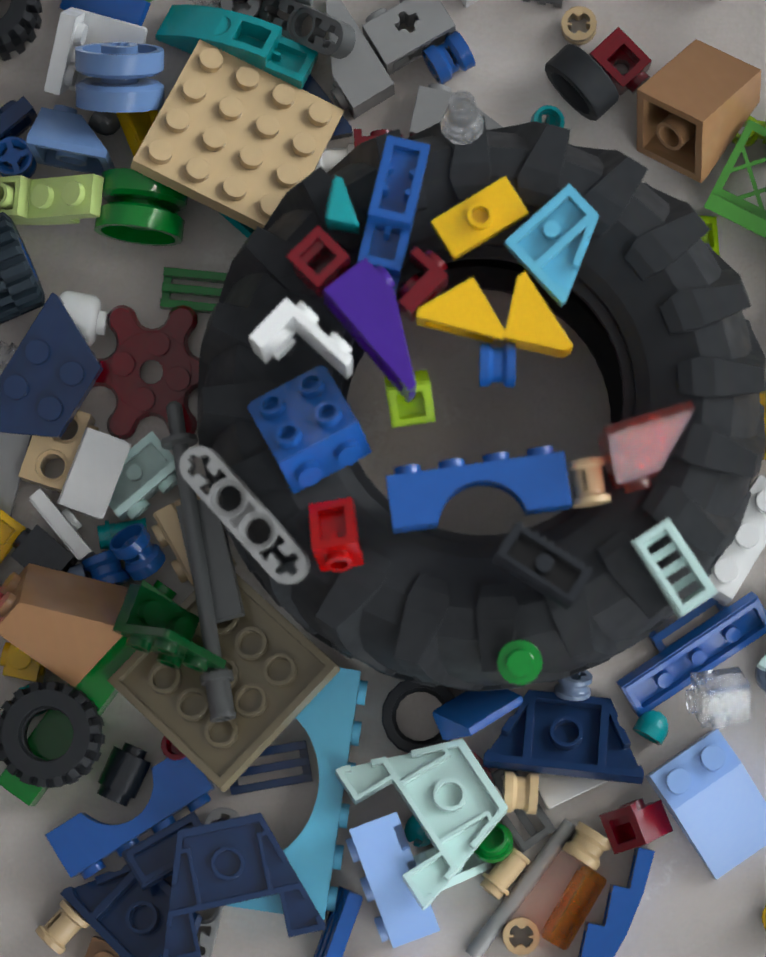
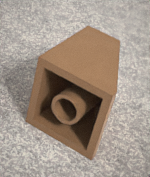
M695 39L637 89V151L702 183L760 102L761 69Z
M28 563L19 575L16 572L11 573L0 588V593L3 594L0 600V636L75 688L122 637V635L112 630L128 588Z

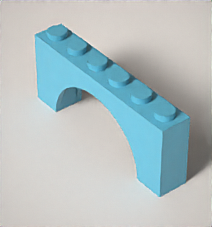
M340 668L341 670L296 717L306 730L315 749L319 768V785L316 803L307 824L298 837L283 850L323 920L326 919L327 911L335 912L338 887L331 886L333 869L341 870L344 845H337L339 828L347 829L350 804L343 803L344 787L337 778L335 770L346 765L356 766V763L349 762L351 745L359 746L362 722L354 720L357 705H365L368 681L360 680V670ZM279 894L225 905L283 914Z

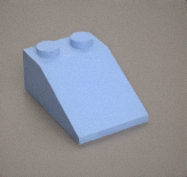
M718 729L711 730L645 776L716 880L766 846V802L743 764Z

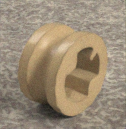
M576 6L571 7L565 12L561 21V31L566 41L574 45H583L590 42L595 36L597 21L590 9ZM573 18L576 21L585 18L588 21L586 22V29L589 30L586 33L578 30L574 34L570 31L572 23L569 21Z
M515 917L504 926L502 939L506 948L513 954L527 955L538 946L540 934L536 924L530 919ZM515 925L521 929L529 926L532 930V934L528 935L529 938H532L528 946L525 947L521 943L516 946L511 944L509 938L514 937V935L510 934V930Z

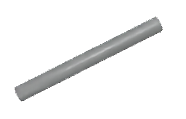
M567 819L562 821L511 889L510 894L505 897L465 952L472 957L483 956L561 852L564 844L576 832L574 824Z

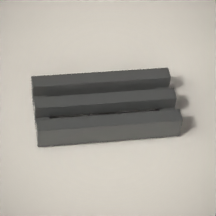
M497 769L492 773L495 785L501 794L503 789L501 777L504 775V771H511L520 776L517 771ZM539 803L537 804L536 816L544 826L539 832L523 810H514V813L531 836L526 841L520 836L506 814L500 820L510 830L514 842L522 853L556 831V828Z

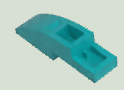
M172 5L155 35V40L189 54H192L199 39L301 90L318 60L317 51L283 37L281 26L243 13L209 6Z

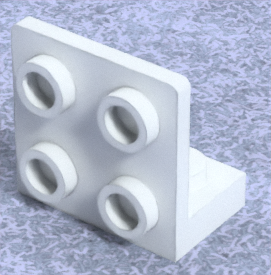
M74 7L62 11L59 17L44 91L60 95L68 89L75 91L76 83L85 78H90L89 76L82 75L75 69V47L107 42L145 44L147 28Z
M285 298L248 336L253 352L265 364L273 356L277 360L285 356L294 346L296 340L292 337L297 333L346 379L353 374V357L350 354L352 351L351 347L335 332L327 336L317 323L319 321L317 315L301 301L295 306L290 300Z

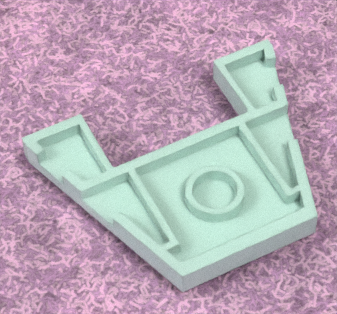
M463 738L411 750V753L390 758L384 756L372 759L369 763L352 767L351 765H346L335 770L337 778L355 805L388 785L394 784L438 852L402 875L403 881L422 911L430 906L508 811L507 804Z

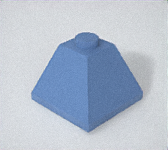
M54 105L53 109L41 108L26 139V145L37 164L90 174L94 173L102 176V172L105 170L116 169L107 149L82 115L77 114L76 109L64 105Z

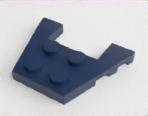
M261 813L178 830L163 957H201L193 912L274 894L280 895L288 937L326 929L322 917Z

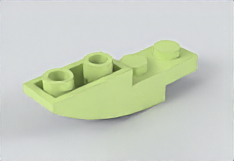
M94 173L30 179L22 175L0 177V213L4 212L15 225L80 224V219L100 217L104 177Z

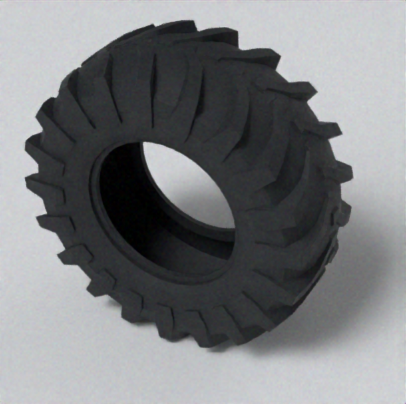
M485 116L444 119L406 138L407 140L429 144L430 151L396 294L398 309L399 301L402 298L399 292L414 275L420 278L424 275L410 262L409 252L416 246L424 254L428 249L433 251L448 267L444 271L448 274V285L439 295L446 293L474 277L481 290L514 294L517 276L526 272L550 311L570 326L586 344L602 373L610 405V437L605 457L606 465L602 467L605 491L611 495L612 502L584 508H572L571 505L569 510H563L554 517L530 528L531 533L538 531L539 537L545 536L547 542L553 541L554 547L561 546L562 552L569 551L570 557L576 556L577 562L584 561L585 567L592 566L593 573L572 606L566 610L492 562L509 533L470 535L432 528L393 534L389 499L368 478L358 461L321 479L315 485L306 487L293 494L274 455L248 410L249 403L317 366H325L347 402L351 380L365 351L324 304V294L319 298L294 273L293 264L286 256L319 225L350 256L351 268L357 264L387 135L403 138L398 128L360 143L328 173L322 167H319L286 192L264 228L262 229L258 226L232 260L219 301L208 319L201 343L197 401L199 446L211 448L217 452L306 551L310 559V569L305 579L296 584L279 583L265 571L224 525L227 534L230 536L245 565L279 607L282 606L297 623L321 642L349 659L355 658L376 671L397 679L431 687L443 685L464 691H493L524 688L527 685H516L506 681L500 674L497 666L498 654L505 644L513 640H526L534 644L542 656L541 671L537 678L528 684L554 682L609 661L611 657L647 638L651 632L675 614L631 544L632 540L669 517L708 577L712 573V567L733 542L751 497V492L749 491L751 481L760 470L766 448L764 406L760 404L759 393L766 392V357L751 328L750 321L745 319L742 310L751 307L749 296L740 274L715 253L708 243L702 241L701 238L711 229L690 204L652 188L646 182H641L648 168L618 150L578 147L568 144L570 129L532 121L486 130ZM335 176L342 177L359 224V234L332 230L326 226L325 213L333 178L335 179ZM506 176L528 210V216L453 261L431 226V220ZM570 183L599 214V218L567 301L563 306H560L504 246V241ZM285 298L290 300L295 306L301 301L319 318L317 323L327 336L335 332L351 347L352 351L350 354L353 357V374L346 379L297 333L292 337L296 340L294 346L280 360L273 356L265 364L253 352L248 336ZM209 457L202 459L206 477L212 482V485L209 486L210 490L214 483L226 478V475L222 472L219 478L214 477L206 467L210 461ZM234 486L224 488L218 498L221 508L228 512L237 509L242 500L240 491ZM352 497L356 506L358 539L364 557V564L351 567L342 572L321 571L312 551L308 504ZM261 518L252 521L248 527V537L255 544H263L269 539L271 528L268 522ZM666 535L647 547L652 555L672 541ZM280 537L275 547L263 552V555L268 558L270 553H275L283 563L279 569L280 573L291 572L296 574L298 570L294 564L298 557L296 554L291 557L286 556L279 550L277 546L285 543L284 539ZM676 550L657 562V565L662 570L681 558ZM684 566L667 577V580L672 585L691 572L687 566ZM694 581L676 594L682 600L700 587Z

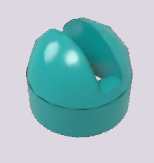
M542 106L531 117V122L542 123V115H547L546 124L564 128V116L555 106Z
M648 711L638 718L633 731L648 741L661 746L669 731L668 721L661 712Z
M412 814L404 828L407 841H414V846L419 848L426 847L431 842Z

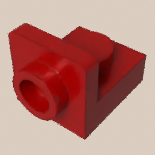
M347 497L308 504L312 551L320 570L342 572L351 567L363 565L364 557L359 545L356 506L353 498Z

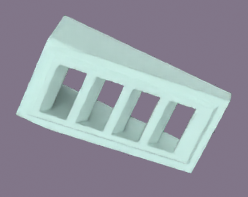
M669 517L631 541L634 549L678 619L718 593ZM668 535L672 542L651 555L647 547ZM677 550L681 558L661 570L657 562ZM687 566L691 573L671 585L667 577ZM696 581L700 588L680 600L676 593Z

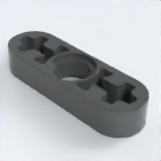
M264 0L261 4L260 19L281 26L283 36L323 55L337 59L345 58L352 52L356 36L351 25L297 0ZM279 9L290 14L288 21L277 16ZM311 16L313 20L312 29L308 35L303 36L302 23L306 17ZM327 31L338 36L336 43L324 38Z

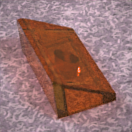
M584 864L579 865L542 928L540 936L557 947L567 950L606 885V878Z

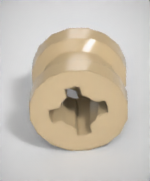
M504 771L502 798L508 806L507 813H511L515 809H521L527 814L536 815L539 789L538 773L517 776L514 772Z
M579 821L575 827L576 835L572 841L564 844L562 850L592 870L597 871L601 865L599 858L603 852L611 849L610 842L606 837Z

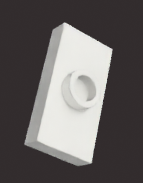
M41 488L29 497V501L81 563L83 560L96 555L77 530L83 525L69 508L66 507L61 512Z

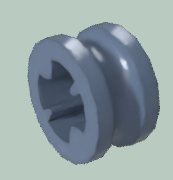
M585 670L557 680L559 683L554 686L555 695L568 701H584L589 699L591 688L588 685L592 683V674Z

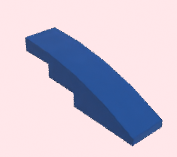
M387 135L357 263L366 257L374 267L381 265L395 283L393 290L396 296L430 145Z
M639 847L634 848L627 887L610 884L602 925L585 921L578 957H614L628 933L643 896L655 851Z

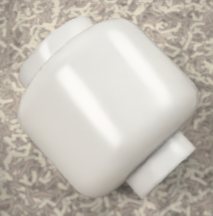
M73 291L61 293L59 297L64 302V306L74 323L78 325L84 335L88 346L93 345L97 335H105L108 312L101 311V301L95 295Z

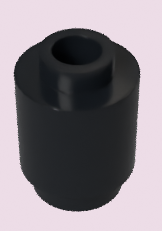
M127 742L124 743L122 749L114 746L98 779V783L101 785L97 794L127 807L130 799L136 798L151 765V762L144 759L147 751Z

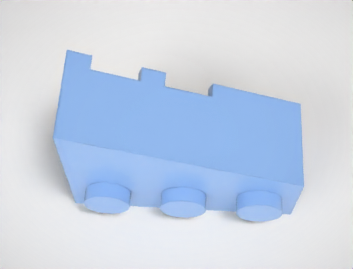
M394 812L349 829L351 838L345 839L353 863L361 861L366 877L360 878V882L367 902L375 900L381 916L374 918L382 942L390 940L392 947L395 948L440 931L431 904L422 911L402 879L404 873L417 865L398 813Z

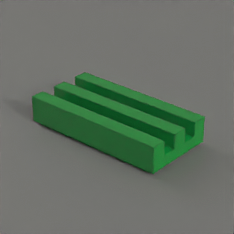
M164 267L160 308L172 310L179 305H186L195 312L211 314L216 306L215 303L170 299L171 293L220 298L222 288L172 284V280L179 279L224 284L227 273Z

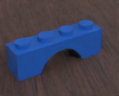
M540 446L527 449V456L509 459L508 452H497L483 455V462L465 465L464 458H454L439 461L438 469L421 471L419 464L395 467L394 475L386 476L393 534L437 528L440 516L447 503L458 493L479 486L492 487L507 493L518 503L525 516L569 510L572 505L564 451L553 452V446Z
M187 757L176 761L166 758L152 767L153 790L151 798L144 810L134 819L123 824L111 825L102 823L87 813H79L45 836L70 878L81 874L84 880L106 867L102 860L115 852L121 858L123 851L140 842L138 837L151 829L155 834L176 822L173 815L187 807L190 813L210 802L212 799L208 793L216 789L212 781Z

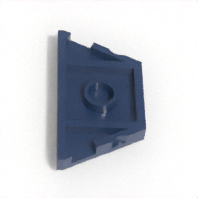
M53 292L0 375L1 433L61 438L104 369L95 353L85 341V337L78 325L74 323L65 308L61 297Z
M528 689L523 697L522 704L518 706L514 715L509 717L501 729V734L493 746L487 749L483 758V767L634 784H642L644 779V770L641 765L638 766L630 749L631 742L625 729L619 725L618 713L611 698L590 696L589 699L584 701H568L557 697L555 692Z
M126 864L119 871H108L96 876L95 880L75 888L70 886L60 893L120 957H163L171 884L166 879L142 891ZM193 912L196 932L198 933L203 917L198 912Z

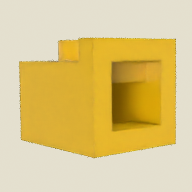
M10 642L4 644L0 659V666H4L2 675L34 683H43L47 668Z

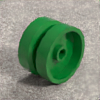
M131 168L108 169L102 172V177H104L102 198L108 203L101 205V214L95 220L94 231L110 239L139 245L174 246L181 244L185 220L175 212L186 208L187 196Z

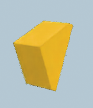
M523 272L517 276L502 345L515 343L516 348L564 358L571 354L573 344L526 272Z
M474 277L418 308L416 325L499 347L502 346L505 329Z

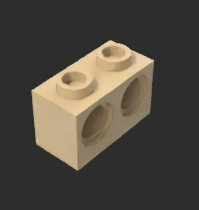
M78 410L72 421L77 422L78 431L73 438L68 440L32 435L18 477L24 482L61 493L86 427L99 431V427L94 426L96 422L94 417L89 413ZM52 459H62L65 464L63 473L57 478H48L45 475V467Z

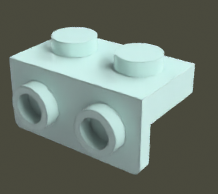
M153 431L148 433L130 449L110 500L109 507L122 522L128 517L132 521L137 519L151 506L148 500L157 492L161 491L165 494L178 484L174 457L169 450L162 448L161 441Z

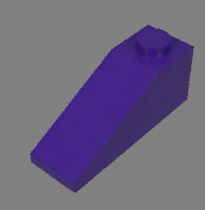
M365 257L324 289V304L404 399L410 402L415 398L416 381L393 290L395 283L381 265L374 267Z

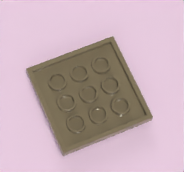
M237 573V581L246 616L217 623L222 658L227 661L225 666L232 670L234 680L230 683L234 710L237 715L235 719L225 722H210L206 688L201 685L199 677L203 672L195 671L181 664L180 669L165 666L156 661L158 655L152 651L144 653L136 650L107 680L223 793L227 791L341 670ZM194 590L179 606L198 616ZM199 622L192 642L203 647Z

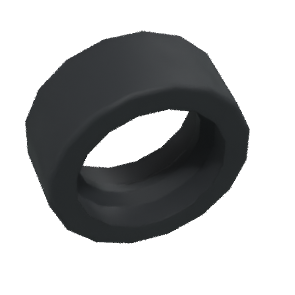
M566 44L545 64V72L554 88L572 108L585 118L597 121L618 101V91L607 73L590 55L574 44Z
M402 681L388 693L382 706V725L387 738L397 749L411 753V750L451 741L443 740L440 732L431 739L415 741L406 737L400 731L396 722L397 708L407 695L415 692H426L435 696L443 705L455 698L446 686L437 685L436 687Z

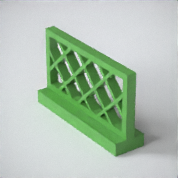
M748 120L704 208L766 238V210L760 197V193L766 192V187L758 189L751 166L766 162V157L749 162L745 149V144L752 130L766 137V128ZM742 152L745 164L734 167ZM747 168L754 191L736 196L723 189L730 173ZM756 195L759 207L744 199Z

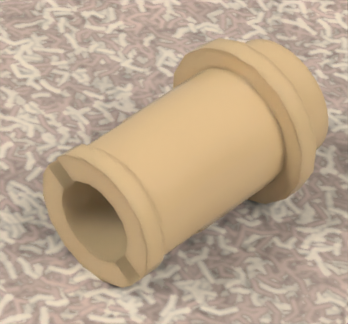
M513 847L506 859L497 862L488 874L485 872L482 874L484 880L480 883V886L497 900H500L503 895L508 896L510 892L507 889L526 865H529L530 860Z

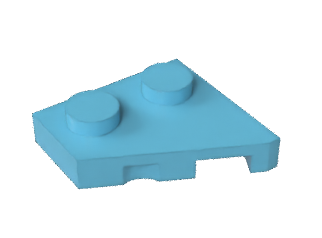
M569 183L506 239L504 246L560 306H563L571 291L599 214Z

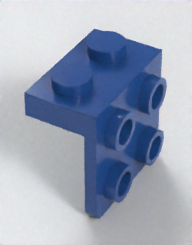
M317 366L256 398L248 405L252 418L274 455L293 494L306 487L315 485L321 479L356 463L359 459L372 453L357 418L325 366Z

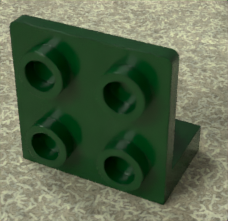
M130 584L112 630L127 638V646L144 653L152 651L158 655L156 658L157 662L174 669H180L181 664L195 671L206 673L208 667L224 669L227 662L225 659L192 642L199 623L197 615L143 585Z

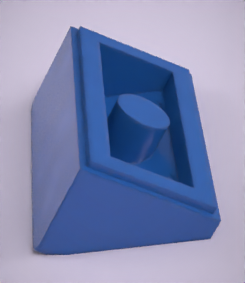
M508 689L465 691L435 709L433 717L443 740L472 736L520 706L523 698L521 695Z

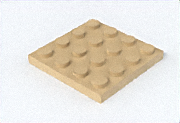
M199 39L134 156L130 168L254 230L258 226L263 229L286 192L315 171L345 110Z

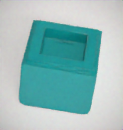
M335 176V179L333 178L325 213L326 226L332 230L359 234V224L342 177Z

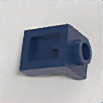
M24 96L18 101L11 100L0 108V140L6 137H18L33 125L37 113Z

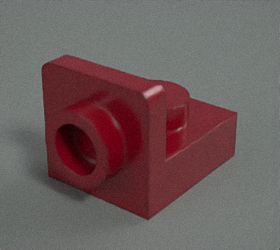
M416 246L409 252L410 262L424 275L421 278L417 275L411 277L399 292V295L402 297L399 301V311L411 322L416 319L418 308L435 299L448 285V274L444 272L448 267L444 261L433 251L428 249L424 254Z

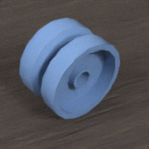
M130 42L93 43L75 47V69L82 75L90 77L75 84L76 107L89 111L111 113L146 112L162 108L164 104V85L158 80L148 77L155 76L164 71L163 47Z

